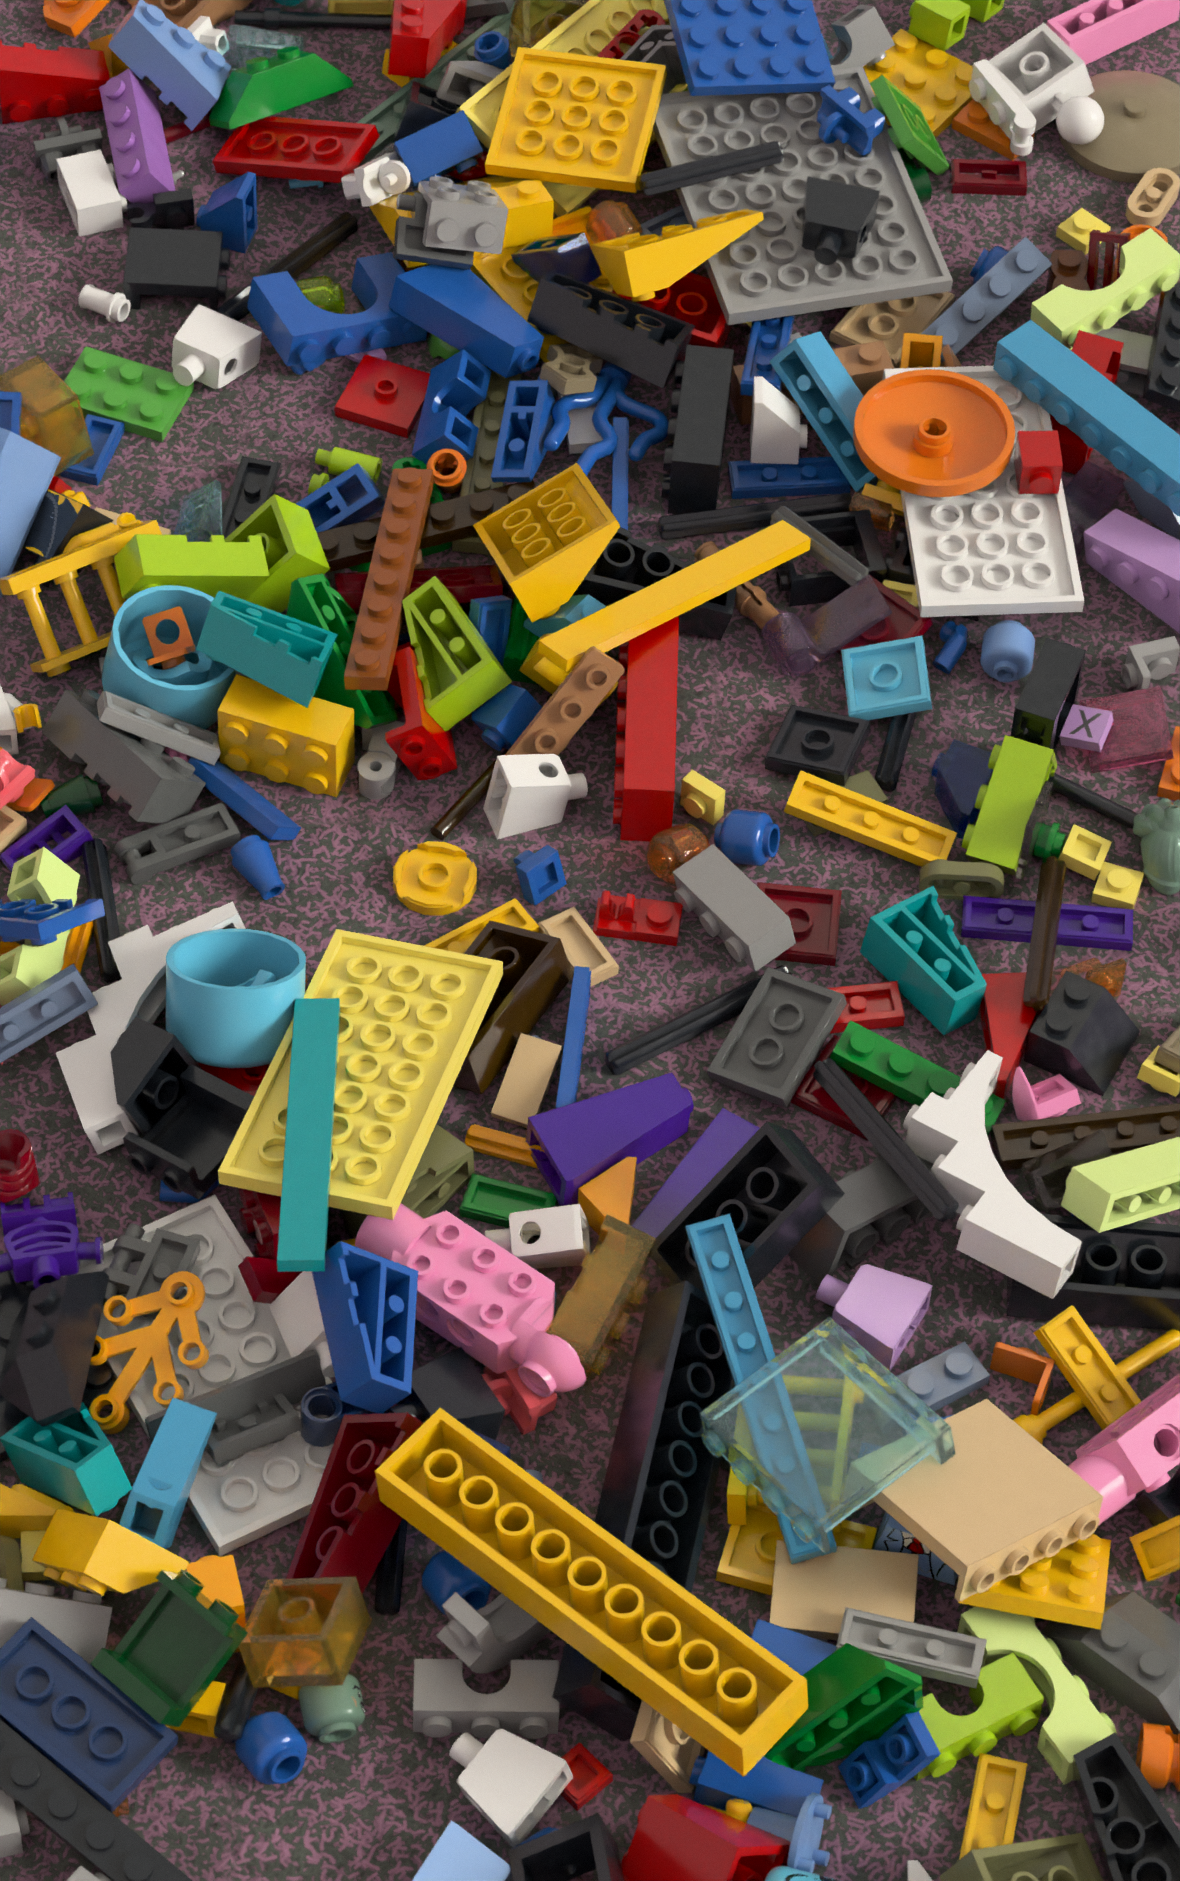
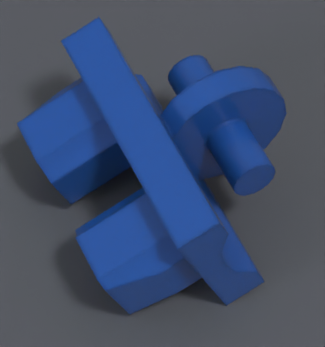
M830 85L822 88L820 91L822 105L817 112L816 119L821 125L818 132L819 138L826 144L833 143L837 139L842 143H848L862 156L871 152L873 138L883 132L884 115L876 108L862 113L860 111L861 99L859 94L850 86L839 92Z

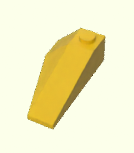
M742 209L698 219L696 221V228H692L691 224L669 225L662 227V235L660 236L657 234L640 236V233L637 232L592 244L591 247L594 256L616 294L631 297L634 302L654 298V291L668 288L763 221L764 216L761 211Z

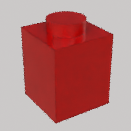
M1018 431L1013 457L1018 494H1058L1063 469L1058 431Z

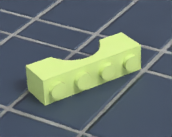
M1149 228L1121 246L1120 277L1114 283L1105 288L1091 291L1077 290L1061 284L1032 303L1031 320L1071 350L1079 330L1091 334H1096L1103 329L1107 330L1118 319L1132 310H1139L1148 300L1160 292H1166L1173 288L1179 281L1180 254L1152 228Z
M42 847L14 863L7 896L11 901L35 899L36 905L52 903L56 899H72L74 907L77 900L76 893L80 875L48 849ZM70 929L57 934V940L49 944L32 945L29 939H25V944L0 956L1 1006H4L61 971Z
M976 1606L961 1614L957 1633L987 1639L981 1668L1014 1653L1045 1697L1050 1715L1041 1727L1037 1748L1064 1785L1073 1780V1755L1113 1733L1117 1734L1112 1720L1104 1712H1098L1089 1699V1692L1084 1682L1077 1675H1071L1062 1663V1656L1057 1645L1050 1638L1045 1639L1035 1626L1034 1617Z

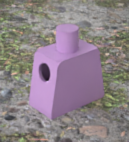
M865 1264L860 1266L850 1284L827 1274L818 1288L816 1299L834 1307L830 1330L833 1335L882 1369L890 1372L929 1309L932 1285Z

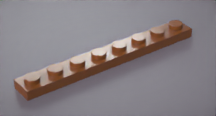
M393 468L344 673L345 689L387 691L404 618L402 600L409 596L434 485L433 469Z

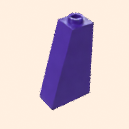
M668 1073L528 1117L526 1142L529 1146L539 1145L541 1150H544L543 1152L531 1148V1157L560 1206L577 1204L578 1188L626 1157H637V1165L688 1132L690 1113L694 1109L693 1100L688 1089L680 1086L673 1073Z

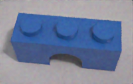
M464 349L431 369L412 455L419 461H423L426 466L431 455L441 449L456 450L464 457L465 461L471 459L474 454L479 428L465 417L472 408L486 399L492 371Z

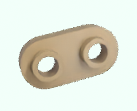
M1154 168L1147 171L1128 198L1126 207L1127 220L1133 225L1145 224L1153 227L1159 225L1178 197L1180 188L1178 175L1165 168Z

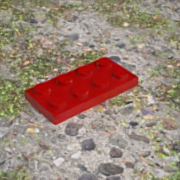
M268 116L237 127L212 161L216 173L244 175L247 172L256 173V176L267 178L323 181L338 184L342 183L341 179L343 176L354 173V169L363 161L379 138V134L375 124Z

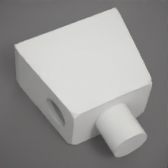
M200 304L197 305L173 340L171 366L175 380L183 386H189L196 380L214 389L222 388L259 363L262 332Z
M555 754L497 756L483 809L497 839L546 827L562 821L568 800L585 798L587 796V781L583 773L568 775L560 757Z
M580 1204L513 1212L509 1214L510 1228L485 1231L487 1238L532 1268L592 1265L589 1223ZM540 1236L535 1243L527 1244L531 1237Z
M312 1271L302 1272L270 1304V1309L291 1358L310 1350H315L320 1357L322 1374L326 1377H335Z
M500 1728L493 1733L485 1745L469 1733H463L455 1741L449 1754L450 1757L465 1767L457 1780V1784L464 1796L513 1848L523 1842L573 1779V1774L567 1762L561 1757Z

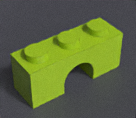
M915 0L909 10L911 21L908 33L946 51L964 38L968 17L984 23L1003 8L1005 0Z
M1014 1653L980 1669L977 1688L970 1687L968 1693L978 1709L972 1714L965 1716L950 1714L939 1705L932 1693L923 1697V1708L918 1712L928 1728L940 1755L914 1776L916 1781L930 1774L932 1777H940L949 1772L958 1760L970 1754H973L975 1757H978L981 1753L986 1754L996 1746L999 1739L1011 1733L1015 1736H1021L1037 1725L1044 1697Z

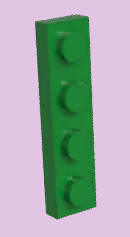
M851 1020L830 1056L838 1066L918 1106H921L931 1092L944 1097L950 1087L956 1089L959 1086L961 1079L958 1075ZM991 1094L985 1104V1129L987 1136L1006 1103V1100L994 1094Z

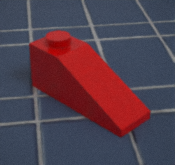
M1026 972L982 974L987 983L979 1007L985 1051L989 1050L1003 1057L996 1086L992 1094L1002 1099H1005L1013 1081L1016 1068L1019 1067L1026 1051L1029 1031L1034 1025L1037 1015H1040L1042 1010L1034 1011L1033 1007H1026L1023 1003Z

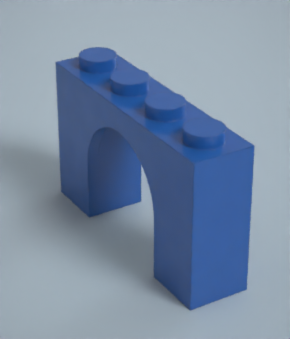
M391 252L357 258L351 289L366 310L355 314L332 313L315 306L304 296L288 271L252 277L247 308L287 367L424 341L428 332L388 307L396 275L405 273L398 261L393 258Z
M760 1619L757 1620L752 1636L748 1635L801 1676L836 1651L835 1645ZM709 1751L707 1758L697 1756L689 1784L696 1786L694 1801L702 1805L705 1804L726 1811L728 1800L741 1799L750 1802L752 1808L760 1807L798 1817L806 1798L811 1793H821L824 1780L774 1763L764 1756L743 1777Z

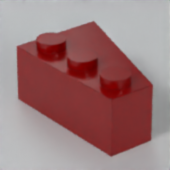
M393 0L387 74L425 79L439 62L441 52L444 49L448 50L452 46L454 36L460 35L463 32L467 0Z
M0 40V117L2 124L60 117L103 109L99 87L111 79L104 52L58 46L56 51L37 49L33 43H24L23 47L2 45Z
M1079 330L1072 352L1113 384L1117 385L1124 342ZM1050 414L1052 430L1058 431L1063 463L1062 471L1083 476L1094 448L1089 447L1083 439L1065 425L1058 423Z

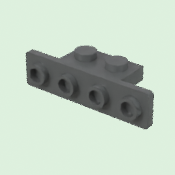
M310 1350L185 1402L217 1413L205 1450L216 1464H220L225 1461L236 1460L246 1452L268 1443L280 1442L288 1435L302 1430L299 1414L292 1405L301 1402L307 1391L324 1386L326 1382L320 1367V1357L315 1350ZM167 1409L150 1415L145 1419L151 1444Z

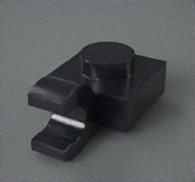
M191 188L154 193L153 202H136L127 205V217L131 221V227L151 228L156 224L157 229H179L195 225L194 200Z

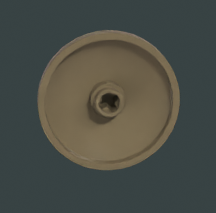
M1120 70L1091 76L1090 80L1094 92L1087 97L1095 100L1102 108L1104 126L1100 135L1095 140L1081 145L1066 141L1058 131L1059 139L1066 152L1085 169L1099 176L1120 182L1139 183L1144 174L1154 168H1165L1177 175L1180 174V85L1164 77L1141 71Z

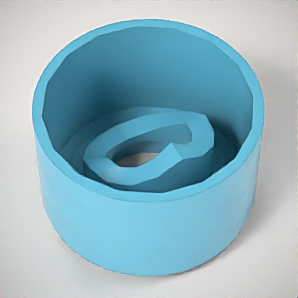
M162 585L147 588L128 598L119 608L113 622L102 669L104 692L113 693L202 729L212 726L218 720L217 710L238 671L208 658L206 654L198 650L184 655L186 661L170 669L160 670L153 668V666H161V663L148 666L146 660L154 658L142 620L144 617L180 606L183 609L196 648L214 597L189 587ZM165 619L157 625L156 635L161 642L172 644L178 639L180 630L174 621Z
M251 929L210 930L181 939L168 950L166 955V1031L174 1034L194 1060L201 1064L220 1068H252L271 1064L294 1017L295 999H303L305 995L306 957L304 952L297 944L282 936Z

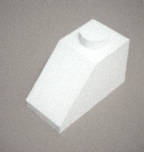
M754 376L750 430L751 463L798 464L799 448H807L808 434L807 424H800V408L766 379Z

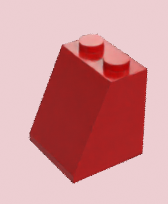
M678 1794L648 1795L646 1803L639 1811L638 1825L630 1848L624 1854L621 1862L624 1881H765L768 1873L773 1868L778 1866L787 1867L791 1842Z

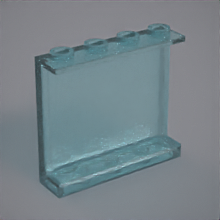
M828 1317L700 1413L704 1429L701 1438L707 1449L715 1457L723 1456L731 1463L734 1474L744 1485L749 1486L752 1483L760 1491L763 1501L773 1513L779 1514L782 1512L790 1520L793 1530L805 1543L812 1541L824 1553L831 1550L827 1532L920 1461L931 1455L942 1465L956 1454L951 1426L831 1317Z

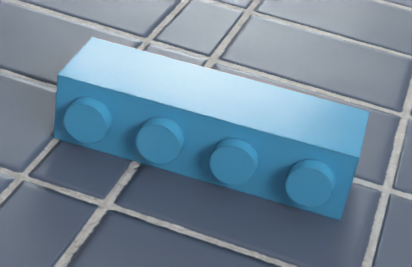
M821 331L793 340L769 362L855 492L863 490L865 483L877 485L880 479L861 461L853 440L855 414L864 396Z

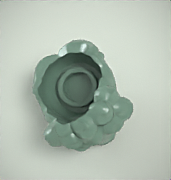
M1162 798L1156 804H1147L1143 807L1140 814L1135 815L1133 819V833L1141 837L1144 875L1158 893L1169 896L1180 891V800L1178 799L1172 803L1168 798Z

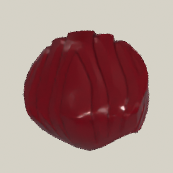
M17 1129L0 1131V1203H6L31 1192L41 1184L31 1142L24 1133Z

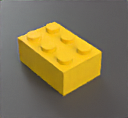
M236 674L217 710L219 747L221 752L220 762L237 771L246 770L266 776L271 781L277 783L286 782L303 787L314 794H327L337 797L355 762L354 709L316 697L312 698L308 708L251 678Z

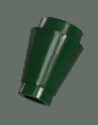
M82 773L50 791L40 802L46 819L64 805H67L75 816L96 813L95 808L105 805L97 782L88 775L83 777Z

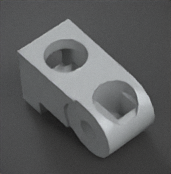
M394 721L390 724L370 729L362 727V750H367V754L358 761L357 776L358 789L364 797L379 800L386 798L393 791L402 760L386 742L385 733L403 726L405 722Z

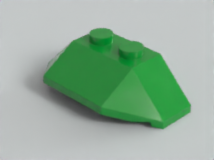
M297 46L284 47L276 51L277 56L271 58L256 57L247 60L245 67L233 70L227 76L220 96L211 108L209 116L210 125L231 130L353 87V81L314 53L300 51Z
M323 573L297 578L291 584L287 616L337 634L323 678L313 697L353 708L354 724L366 729L387 725L398 720L397 712L394 709L395 699L388 691L345 689L344 673L358 618L354 610L336 590L329 586V580Z
M844 1644L802 1675L807 1679L808 1709L764 1757L774 1763L802 1773L806 1772L805 1766L827 1765L847 1758L863 1742L879 1739L905 1714L918 1712L923 1708L921 1676L851 1644Z

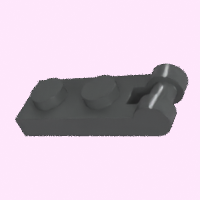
M222 802L125 837L115 845L114 851L120 862L127 864L126 872L131 882L138 885L149 881L154 874L235 845L240 841V831ZM146 851H152V854L146 855L144 857L141 856V854Z

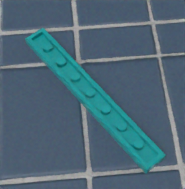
M339 998L295 999L277 1251L278 1272L325 1271L340 1022Z

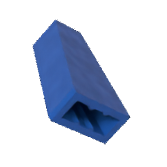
M429 264L396 275L388 306L394 312L460 351L464 349L480 363L505 378L536 368L544 337L471 270Z

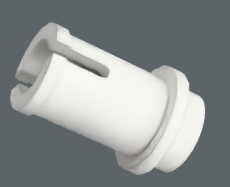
M89 284L82 288L78 302L81 308H87L102 314L111 323L116 321L123 322L129 315L131 304L122 293L112 294Z

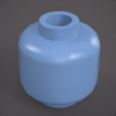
M1004 620L989 627L985 631L982 640L980 664L983 671L1000 682H1012L1027 676L1032 670L1035 639L1032 632L1021 623L1013 620Z

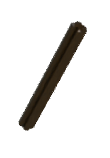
M1055 856L1048 857L1047 862L1041 864L1023 994L1024 1005L1026 1007H1033L1034 1011H1041L1043 1005L1049 1003L1066 874L1065 862L1057 860Z

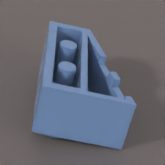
M139 0L118 25L108 44V47L141 80L147 76L162 91L159 98L166 105L173 102L188 117L184 124L191 131L217 102L231 68V65L226 62L220 53L215 50H209L198 42L189 30L178 27L166 18L158 7L147 4L143 0Z

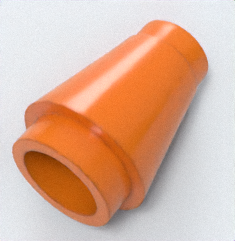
M441 449L431 455L427 463V469H433L434 483L443 492L455 493L461 488L467 465L464 457L458 451Z

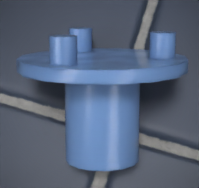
M811 1793L806 1798L798 1817L760 1807L752 1809L747 1824L791 1842L787 1867L813 1873L815 1864L826 1867L829 1862L830 1852L819 1850L823 1822L824 1819L829 1820L832 1805L824 1804L823 1797L820 1794Z

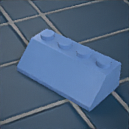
M1 427L0 578L10 575L14 569L61 457Z

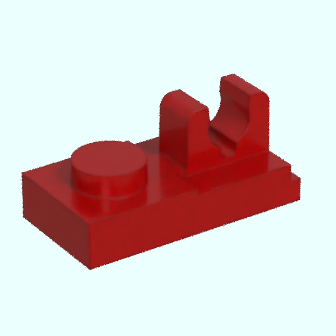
M605 890L602 892L601 898L598 897L593 932L597 936L677 946L683 905L681 903L661 900L636 899L635 895L627 893L626 897L613 896L610 891Z

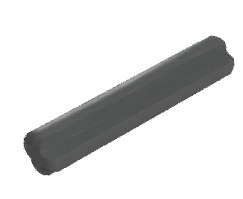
M780 506L777 511L772 513L771 525L784 520L810 537V550L807 553L853 588H858L867 581L869 569L789 508Z

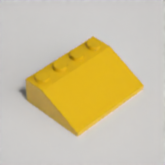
M499 175L474 179V181L489 183L491 189L497 192L508 207L502 249L553 239L554 200L539 179L530 180ZM463 181V182H458V183H453V184L467 185V184H468V181ZM418 190V191H413V192H408V193H403V194L413 196V194H414L415 192H418V193H420V192H419V190ZM399 194L392 195L369 206L393 245L398 217L412 218L411 211L398 210L396 208ZM403 260L408 268L427 264Z
M575 463L473 525L532 623L538 619L551 617L559 610L560 606L569 601L620 528L617 519L578 463Z

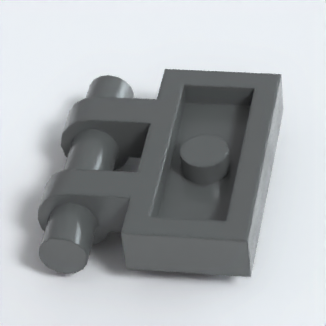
M415 192L413 196L399 194L396 208L398 210L411 211L412 218L399 216L396 220L393 258L470 270L473 265L474 251L426 247L422 243L428 203L423 198V194Z
M129 1224L124 1235L119 1236L112 1249L114 1257L109 1268L103 1270L109 1276L103 1307L106 1301L113 1296L123 1293L127 1295L126 1299L129 1300L160 1291L162 1283L171 1274L180 1271L191 1272L200 1253V1240L157 1228L151 1242L142 1240L145 1233L144 1229L137 1224ZM141 1261L136 1275L127 1273L131 1263ZM180 1287L175 1292L174 1298L176 1300H179L184 1287ZM160 1311L141 1316L155 1320Z

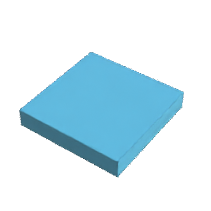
M922 636L841 650L849 717L874 720L932 709L925 646Z

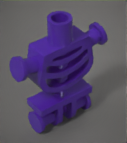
M67 1192L68 1197L50 1199L49 1194L43 1195L44 1204L30 1206L29 1197L23 1198V1203L5 1206V1203H0L5 1253L0 1254V1273L10 1271L16 1283L33 1280L34 1288L36 1289L42 1284L52 1283L61 1279V1276L78 1274L80 1261L96 1260V1264H103L104 1248L102 1237H96L95 1242H80L73 1192Z

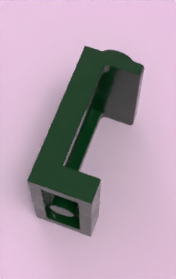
M161 1569L156 1576V1579L162 1583L161 1587L114 1650L101 1648L90 1664L158 1723L179 1727L248 1632L236 1622L239 1614L219 1599H215L212 1602L201 1593L204 1585L196 1577L182 1569L179 1573Z

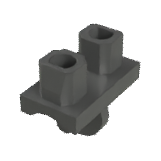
M64 117L56 118V130L44 132V139L33 141V163L35 169L41 168L48 182L58 180L56 159L100 149L102 152L103 137L100 128L82 131L81 125L68 127Z

